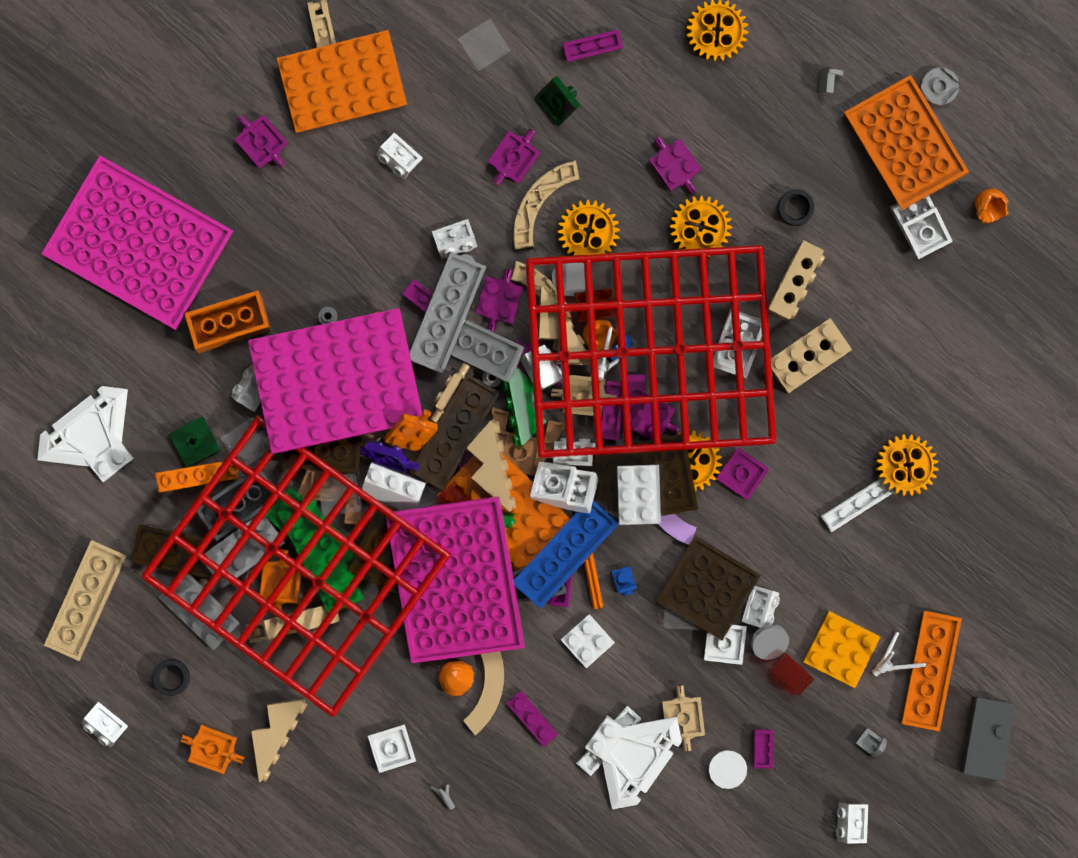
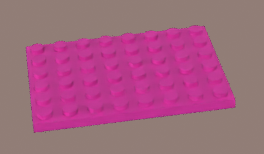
M99 156L44 248L42 255L176 330L233 234V230L106 158Z
M400 308L248 340L272 454L391 429L403 414L420 416L422 414Z
M500 496L393 511L450 552V558L404 620L411 663L524 648L525 643ZM386 516L387 527L389 530L394 521H392L390 518ZM401 526L390 540L395 570L417 540L416 537ZM423 544L400 577L418 589L441 555L426 544ZM398 585L403 609L413 595Z

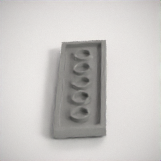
M450 252L409 353L411 361L444 373L486 266Z

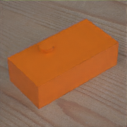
M258 290L185 313L194 347L198 353L272 331L262 296Z

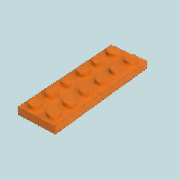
M923 610L913 664L925 663L926 666L912 668L901 724L940 732L962 618Z

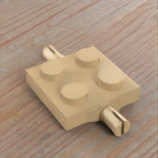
M463 363L458 373H455L453 376L449 375L444 384L447 386L443 393L439 392L435 399L437 403L436 410L430 418L437 423L461 381L465 378L464 376L470 366Z
M570 375L571 400L592 399L591 377ZM605 378L599 380L600 398H616L617 395L606 394ZM552 388L551 392H558L559 394L551 393V396L562 397L563 399V390ZM593 407L572 408V414L593 416Z
M681 685L680 688L676 686L677 698L662 701L664 719L677 717L681 740L683 741V751H687V747L688 751H691L690 739L697 736H705L701 697H685L684 685Z

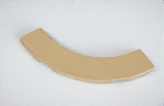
M576 161L555 167L540 177L528 190L519 206L515 219V250L534 247L533 227L537 213L544 201L554 191L565 184L579 180Z
M516 261L511 280L527 286L526 264ZM534 268L535 293L539 296L540 288L547 287L552 294L550 298L554 303H557V292L553 283ZM570 311L566 312V319L568 318L572 323ZM554 341L552 350H556L557 341Z
M500 651L481 654L485 669L483 692L473 711L463 720L474 735L479 733L489 722L496 711L502 695L504 665Z

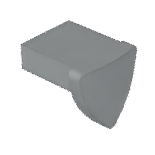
M830 68L821 69L818 94L826 95L833 93L835 76L843 77L844 71Z
M866 727L855 743L870 753V757L876 758L884 751L887 739L884 737L880 738Z

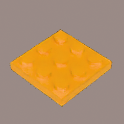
M828 611L803 662L855 688L880 636Z

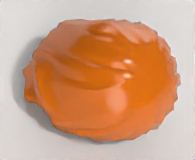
M996 188L985 189L977 195L975 199L976 214L982 224L997 221L1008 215L1007 197Z
M595 319L597 350H604L609 327H612L609 348L612 347L611 345H613L617 336V330L614 329L609 321ZM587 324L583 330L582 339L589 348Z
M451 661L441 667L438 679L441 687L448 695L462 696L472 687L475 672L471 665L463 661Z

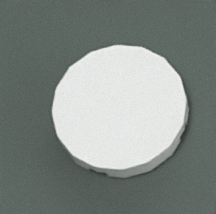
M731 750L718 752L713 756L709 764L710 777L721 788H735L744 781L747 775L746 762L737 752Z

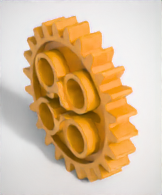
M711 0L709 6L706 2H703V9L697 6L698 13H691L694 19H688L692 26L686 27V30L691 31V33L687 34V38H692L689 45H696L693 49L694 52L700 50L699 57L706 54V60L713 56L714 62H716L717 57H720L723 62L725 55L731 59V52L737 55L738 51L736 48L743 49V45L740 42L747 41L743 35H748L749 31L743 30V28H746L748 23H742L746 16H739L742 10L735 11L736 4L729 7L728 0L724 5L721 0L717 4H715L714 0ZM717 14H720L719 30L722 31L718 35V47H715L716 32L712 30L716 27ZM711 16L714 22L708 25L704 22L703 18ZM725 17H729L732 19L733 24L725 26L722 20ZM710 35L712 42L709 44L704 43L702 36ZM724 36L729 37L731 44H722L721 38Z
M700 196L699 201L692 197V203L686 199V206L679 204L681 211H674L677 217L671 218L675 224L670 225V228L675 229L671 236H677L674 243H681L678 249L683 247L686 249L723 247L721 243L727 244L728 241L725 237L731 236L727 230L732 229V226L727 225V223L732 219L725 217L729 213L728 211L722 212L724 205L718 207L716 206L718 200L711 203L710 197L704 201L703 196ZM692 210L698 211L699 219L692 220L689 212ZM709 216H716L718 223L710 225L708 223ZM688 221L696 225L702 222L704 227L716 229L718 232L714 233L706 229L700 232L698 227L686 225L684 222ZM692 229L694 237L691 239L686 238L684 231ZM710 234L713 238L712 243H704L703 235Z
M587 200L586 205L579 201V207L572 204L573 211L566 209L568 216H561L565 222L559 223V226L563 227V229L559 230L558 233L563 234L559 241H565L562 248L569 247L567 254L574 252V255L605 254V251L612 252L610 245L616 247L617 244L613 242V239H619V236L615 235V233L619 232L620 229L615 228L619 221L612 220L616 215L608 214L611 208L604 210V203L598 207L596 200L593 205H590V201ZM593 214L594 220L591 229L594 233L590 234L588 245L585 248L586 232L583 230L588 228L590 216ZM578 215H585L587 222L583 225L578 224L576 218ZM603 219L606 226L603 229H598L595 226L596 220ZM575 233L582 235L583 240L580 243L573 242L572 236ZM599 238L601 246L593 247L590 243L591 239Z
M693 430L692 435H689L690 441H707L710 439V436L703 439V432L696 436L695 430ZM703 448L694 459L696 464L694 466L691 465V469H695L698 472V477L694 480L695 490H697V486L704 490L703 484L706 483L710 486L709 479L716 480L713 474H720L716 469V466H722L721 463L717 462V459L722 458V456L716 455V452L720 450L719 448ZM694 449V451L689 454V458H691L694 455L697 449ZM701 454L709 456L708 464L702 465L699 462Z
M903 434L901 435V440L895 436L894 443L891 440L887 441L889 447L885 445L881 447L884 452H879L877 455L882 459L876 460V463L881 464V466L876 468V470L882 472L878 478L884 477L885 479L882 485L889 484L888 491L894 488L895 495L901 491L902 497L906 495V492L911 497L914 491L919 495L921 494L920 488L926 491V484L930 486L933 484L930 478L935 479L937 477L933 472L939 470L934 467L938 460H933L932 458L936 455V453H930L932 446L925 447L926 440L920 443L919 436L913 440L912 434L909 435L908 439ZM903 449L907 450L906 457ZM912 450H916L919 453L918 460L912 458ZM894 452L900 455V462L893 460L892 454ZM906 461L907 464H911V467L908 469L903 466ZM915 469H919L922 472L921 479L914 476ZM896 471L903 474L902 481H898L895 478ZM908 473H909V477H910V479H911V482H908V480H907V478H908Z

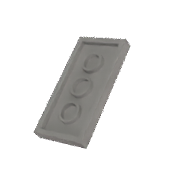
M465 319L451 355L509 382L525 347Z
M266 516L254 530L271 543L278 535V532ZM253 519L247 522L246 525L248 526ZM239 529L204 555L220 565L243 532ZM249 537L226 571L238 578L257 564L265 553L266 548ZM284 540L281 542L279 547L285 543ZM207 566V568L213 575L215 571H213ZM220 577L217 581L222 588L230 583L223 577Z
M187 573L174 593L189 604H192L203 587ZM164 594L158 597L213 651L223 642V637ZM208 594L197 610L215 622L224 607ZM229 614L221 627L231 633L238 626L239 622Z

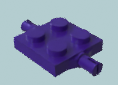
M367 442L365 448L361 446V455L368 456L374 462L408 474H410L411 469L415 471L419 469V463L409 461L400 448H389L380 442Z

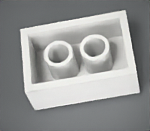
M659 465L618 466L619 525L661 523Z

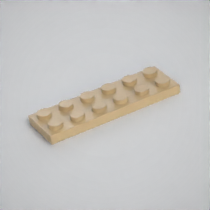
M94 540L90 541L44 646L75 660H81L127 555Z

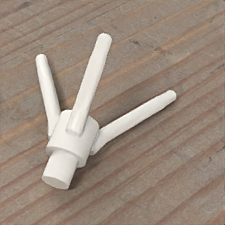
M612 327L608 329L604 350L609 348ZM606 358L598 360L599 380H603L604 374L619 362V358H616L611 363Z
M895 632L883 658L876 664V668L872 670V673L878 676L886 671L925 667L926 664L892 665L890 659L894 652L891 650L899 635L898 632Z

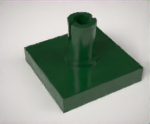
M556 76L550 80L535 98L559 127L581 105L575 99L577 91L570 92L574 87H566L560 78Z
M204 416L169 433L186 468L221 450Z

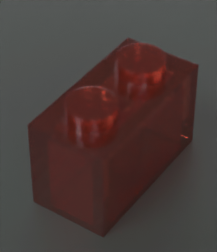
M786 652L769 668L772 671L770 675L777 682L782 680L786 684L785 689L791 695L796 693L800 696L814 680Z

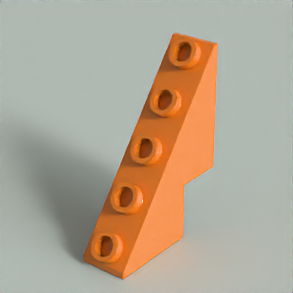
M223 462L156 473L159 492L206 485ZM231 464L219 482L239 478L238 468Z

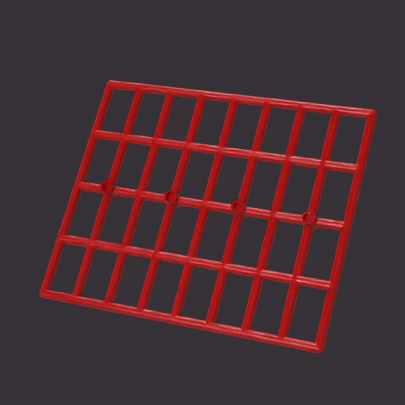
M762 245L526 259L537 452L539 458L770 445L776 443L765 263ZM756 253L759 293L738 294L735 254ZM699 256L701 296L680 297L678 257ZM706 256H728L730 295L709 296ZM670 258L673 298L651 299L649 259ZM641 259L644 300L623 301L620 261ZM612 261L615 301L594 302L591 262ZM584 263L586 303L565 304L562 264ZM555 264L557 304L536 306L534 265ZM759 301L762 341H741L738 302ZM731 302L733 343L712 344L710 303ZM702 304L705 344H683L681 305ZM673 306L676 346L655 347L652 307ZM644 307L647 347L627 349L625 344L623 308ZM616 309L618 349L597 350L594 310ZM587 311L589 351H568L566 312ZM558 312L560 353L539 354L537 313ZM763 349L765 389L744 390L742 350ZM732 350L734 352L737 390L715 392L713 351ZM705 352L708 392L687 393L684 353ZM647 355L650 396L629 397L626 357ZM655 355H676L679 394L658 395ZM597 358H619L621 397L600 398ZM590 359L592 399L571 400L569 360ZM560 360L563 401L542 402L540 361ZM766 396L769 437L748 438L745 398ZM737 398L740 439L719 440L716 399ZM708 400L711 440L690 441L687 401ZM680 402L682 442L661 443L658 403ZM651 403L653 444L632 445L629 404ZM622 405L624 445L603 447L601 406ZM593 407L595 447L574 448L572 408ZM564 408L566 449L545 450L543 410Z
M258 415L149 563L141 578L325 713L334 717L450 558V552L305 447L294 449L300 455L277 487L259 474L274 455L271 452V447H269L253 470L236 458L259 425L267 429L265 418ZM308 459L322 469L323 473L299 504L284 493L283 490L304 461ZM232 464L248 475V478L224 509L211 500L208 495ZM329 476H332L347 487V489L323 521L306 508ZM254 481H256L272 494L247 526L233 516L232 511ZM354 492L369 503L370 506L346 538L331 527L330 524ZM279 498L295 511L271 543L254 530ZM204 503L219 514V518L197 548H195L179 535ZM379 510L394 521V523L370 555L353 542L375 511ZM303 515L317 525L318 529L294 560L280 550L279 545L300 516ZM225 521H228L241 530L243 534L222 563L218 565L204 555L203 551ZM401 526L416 537L417 540L393 572L379 562L377 558ZM324 532H326L342 545L320 576L317 577L301 564ZM250 537L266 548V551L244 582L226 571V569ZM175 542L190 553L191 556L167 588L153 578L151 574ZM426 544L441 555V557L417 589L400 576L422 545ZM350 549L365 560V563L341 594L328 585L325 580L346 551ZM274 554L288 564L290 568L269 597L265 599L251 589L250 585ZM199 560L215 572L193 603L189 604L175 594L174 591L195 562ZM371 566H373L389 579L367 610L364 611L348 598ZM297 571L310 580L313 585L291 616H288L273 605V603ZM220 577H223L237 587L238 590L214 622L197 609ZM397 583L413 596L388 628L372 615L394 584ZM321 588L336 599L337 602L316 631L312 633L299 624L297 619ZM245 593L259 603L261 608L237 639L223 629L221 625ZM344 605L358 615L360 619L336 651L321 640L320 637ZM270 611L285 622V624L261 656L244 643L266 612ZM369 623L383 633L384 636L360 668L343 655L365 624ZM292 627L307 638L308 642L284 673L270 663L268 659ZM314 645H316L332 658L309 690H307L291 677ZM340 662L356 675L331 707L315 696V693L336 664Z

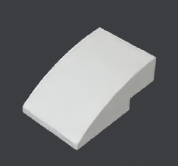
M930 196L901 211L897 203L890 206L900 229L918 259L953 242Z
M731 308L718 343H733ZM739 312L741 341H760L762 336L761 319ZM757 349L742 350L744 378H747ZM732 350L715 351L713 356L714 367L735 374L734 352Z
M539 462L530 498L559 508L590 514L598 477L596 472L577 470L574 466Z

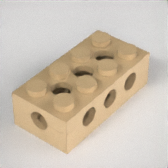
M804 240L799 244L768 306V313L784 321L793 319L799 310L796 306L798 302L804 300L808 292L805 288L807 284H812L816 276L814 270L816 267L821 266L825 258L822 255L824 250ZM801 261H807L809 269H804ZM793 278L800 280V286L793 284ZM784 295L791 296V304L784 301Z
M829 318L772 357V373L786 394H788L852 349L831 318ZM821 340L828 342V350L820 348ZM805 351H810L813 354L812 361L805 360ZM790 362L797 364L796 372H791L788 369Z

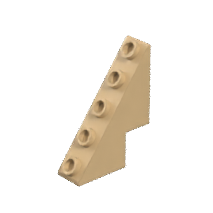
M547 287L540 288L539 305H556L557 303H554L550 298L552 294ZM558 312L539 313L538 340L557 341L556 353H560ZM567 318L568 351H587L583 346L585 344L584 340L579 334L576 336L572 330L574 326ZM590 359L569 360V365L590 366ZM556 360V364H561V361Z
M492 419L467 447L470 452L484 463L472 476V479L492 497L500 496L501 505L511 512L513 508H516L515 497H511L510 489H512V482L510 478H507L506 474L508 463L506 459H503L502 455L504 444L502 440L499 441V422H495Z
M324 605L307 609L302 612L297 622L308 630L316 628L321 624L328 612ZM338 613L331 623L340 621ZM278 617L260 621L249 636L250 643L275 638L285 622ZM291 627L286 635L297 633V631Z
M305 699L268 704L270 727L251 731L259 782L267 781L271 773L268 769L271 764H276L280 757L277 754L280 747L284 748L289 740L287 737L289 730L293 731L298 723L296 720L298 713L303 714L307 706Z

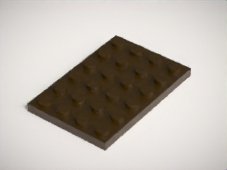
M682 434L661 438V443L682 442ZM653 439L632 443V445L653 444ZM688 449L593 455V466L573 465L577 470L596 472L598 483L593 500L618 523V466L659 465L661 516L699 509Z

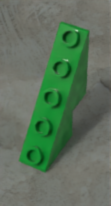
M516 367L509 382L502 380V388L506 391L507 398L505 399L506 408L510 410L511 415L509 416V424L514 431L513 444L520 450L536 433L535 409L531 406L534 402L533 383Z

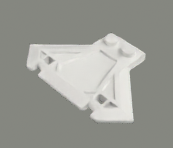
M101 386L97 390L100 395L96 399L90 395L52 425L55 429L54 432L49 435L45 430L40 434L37 460L89 466L102 482H105L134 459L122 444L128 389ZM105 401L108 405L102 409L99 405ZM61 437L62 441L56 444L55 440Z
M606 715L585 745V748L602 759L612 809L638 805L641 801V798L637 796L640 790L644 793L648 791L674 754L669 749L672 745L679 747L682 740L677 717L623 726ZM662 738L666 740L663 745L660 744ZM630 784L634 786L631 791L627 789Z

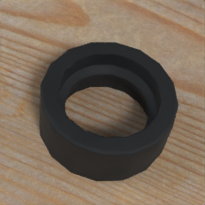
M793 189L786 192L780 198L777 212L785 224L801 226L812 218L815 204L807 192L801 189ZM800 197L806 202L807 212L802 218L793 219L786 214L785 204L789 198Z
M167 659L159 663L154 669L152 675L153 685L161 694L175 696L183 692L190 681L189 670L181 661ZM168 666L177 667L182 673V682L174 689L166 688L160 681L161 671Z

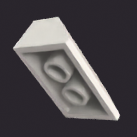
M373 461L369 467L362 489L379 502L382 501L399 510L418 507L426 482Z

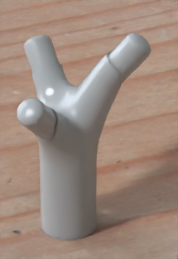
M448 784L445 786V791L441 788L430 787V790L436 792L441 797L449 811L455 808L449 796Z

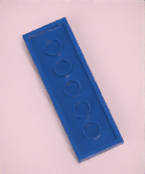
M593 500L590 514L577 512L516 577L514 585L541 609L613 532L619 523Z

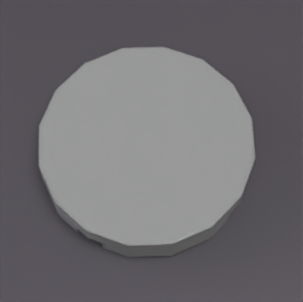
M938 67L931 69L924 75L921 80L920 89L927 102L932 105L942 106L955 99L959 91V82L954 72L947 68Z
M584 263L562 264L564 296L575 297L585 291ZM554 268L552 273V283L556 289V277Z
M768 624L759 628L754 633L751 647L756 656L760 659L770 660L781 656L786 651L789 645V636L780 625L772 626Z

